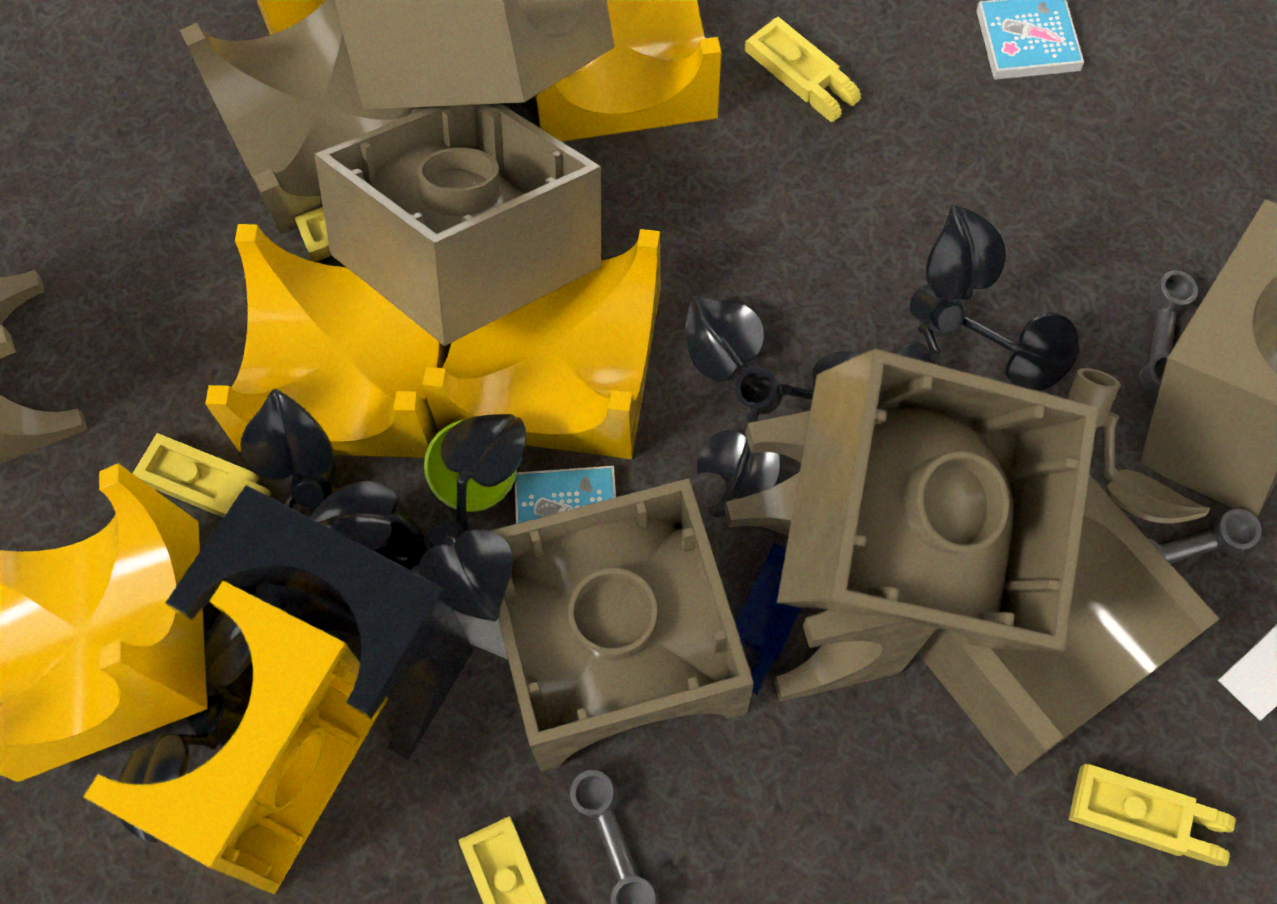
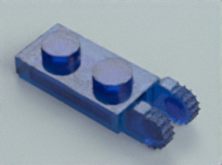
M775 543L735 623L742 648L746 645L762 653L757 666L753 667L751 671L754 682L752 693L758 695L774 659H779L803 608L777 603L786 548Z

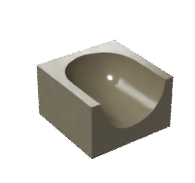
M334 0L363 110L526 102L615 47L607 0Z
M501 103L430 107L314 154L330 254L444 346L601 267V166Z
M1266 199L1168 356L1140 461L1141 464L1174 482L1233 509L1241 508L1248 510L1256 517H1258L1277 483V203Z
M872 349L817 374L777 603L795 607L852 612L920 624L970 637L969 644L985 648L1065 651L1098 407L878 349Z
M1089 475L1065 651L985 648L969 644L970 637L937 628L917 653L1012 772L1018 775L1176 655L1217 622L1219 618Z

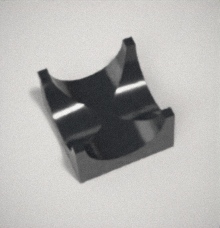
M248 485L239 494L165 602L172 610L193 620L198 612L210 602L223 581L236 588L257 585L256 598L278 599L286 603L288 606L284 609V612L319 630L344 631L359 636L361 638L360 668L355 685L346 703L353 710L372 719L385 698L396 686L398 715L396 727L387 748L407 761L474 651L443 587ZM252 661L245 669L248 673L253 667Z

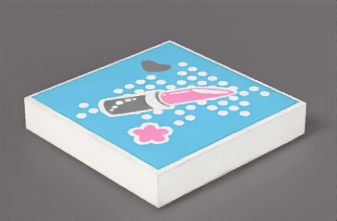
M1066 0L979 1L976 11L994 79L1081 71L1084 60Z
M614 466L516 472V524L616 498Z

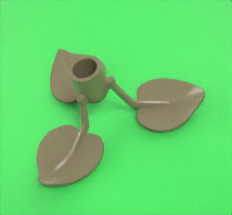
M1090 368L1079 369L1067 399L1098 407L1095 432L1097 427H1104V476L1111 482L1108 484L1105 492L1112 501L1127 512L1151 522L1180 523L1206 516L1211 507H1204L1155 479L1132 470L1117 471L1115 468V426L1119 416L1110 412L1121 384L1116 378L1105 372Z

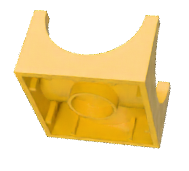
M607 0L615 47L535 95L540 128L561 142L718 118L721 67L718 37L705 38L697 0Z
M238 224L235 243L243 263L248 300L245 351L238 376L232 387L209 385L205 403L237 450L241 452V437L248 422L261 408L270 392L278 389L301 405L320 424L331 441L333 455L425 458L429 444L436 436L437 426L421 384L426 366L443 367L446 346L442 345L347 267L325 265L301 258L272 242L265 236L258 225Z
M640 229L636 244L624 254L602 260L600 268L452 342L443 367L426 366L421 384L438 431L456 421L466 420L475 416L511 414L515 417H520L523 421L527 433V446L632 459L661 291L660 231Z
M119 463L99 471V490L108 497L116 512L112 521L100 532L81 542L56 549L42 551L0 550V775L16 782L23 781L207 709L203 608L193 620H190L172 610L165 603L200 553L199 522Z
M223 581L210 602L237 623L248 643L253 663L252 694L245 716L237 731L219 753L200 768L187 775L163 783L133 785L113 781L98 774L84 795V798L206 866L275 895L388 697L385 698L372 719L350 708L346 701L355 685L360 661L346 643Z

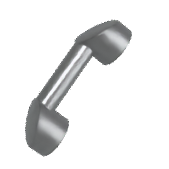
M1178 270L1167 272L1154 285L1149 298L1150 308L1156 313L1150 361L1139 371V378L1145 387L1157 394L1159 393L1168 356L1172 352L1176 316L1185 310L1198 295V287L1194 279L1187 273Z
M1236 508L1214 519L1208 526L1207 531L1159 545L1154 540H1148L1171 564L1216 549L1221 553L1229 555L1240 553L1258 543L1262 529L1259 520L1253 513L1245 509Z
M588 770L582 772L574 779L571 785L570 799L573 806L579 812L594 818L618 881L611 893V904H658V892L652 883L639 876L614 812L619 798L616 785L607 775L600 771Z

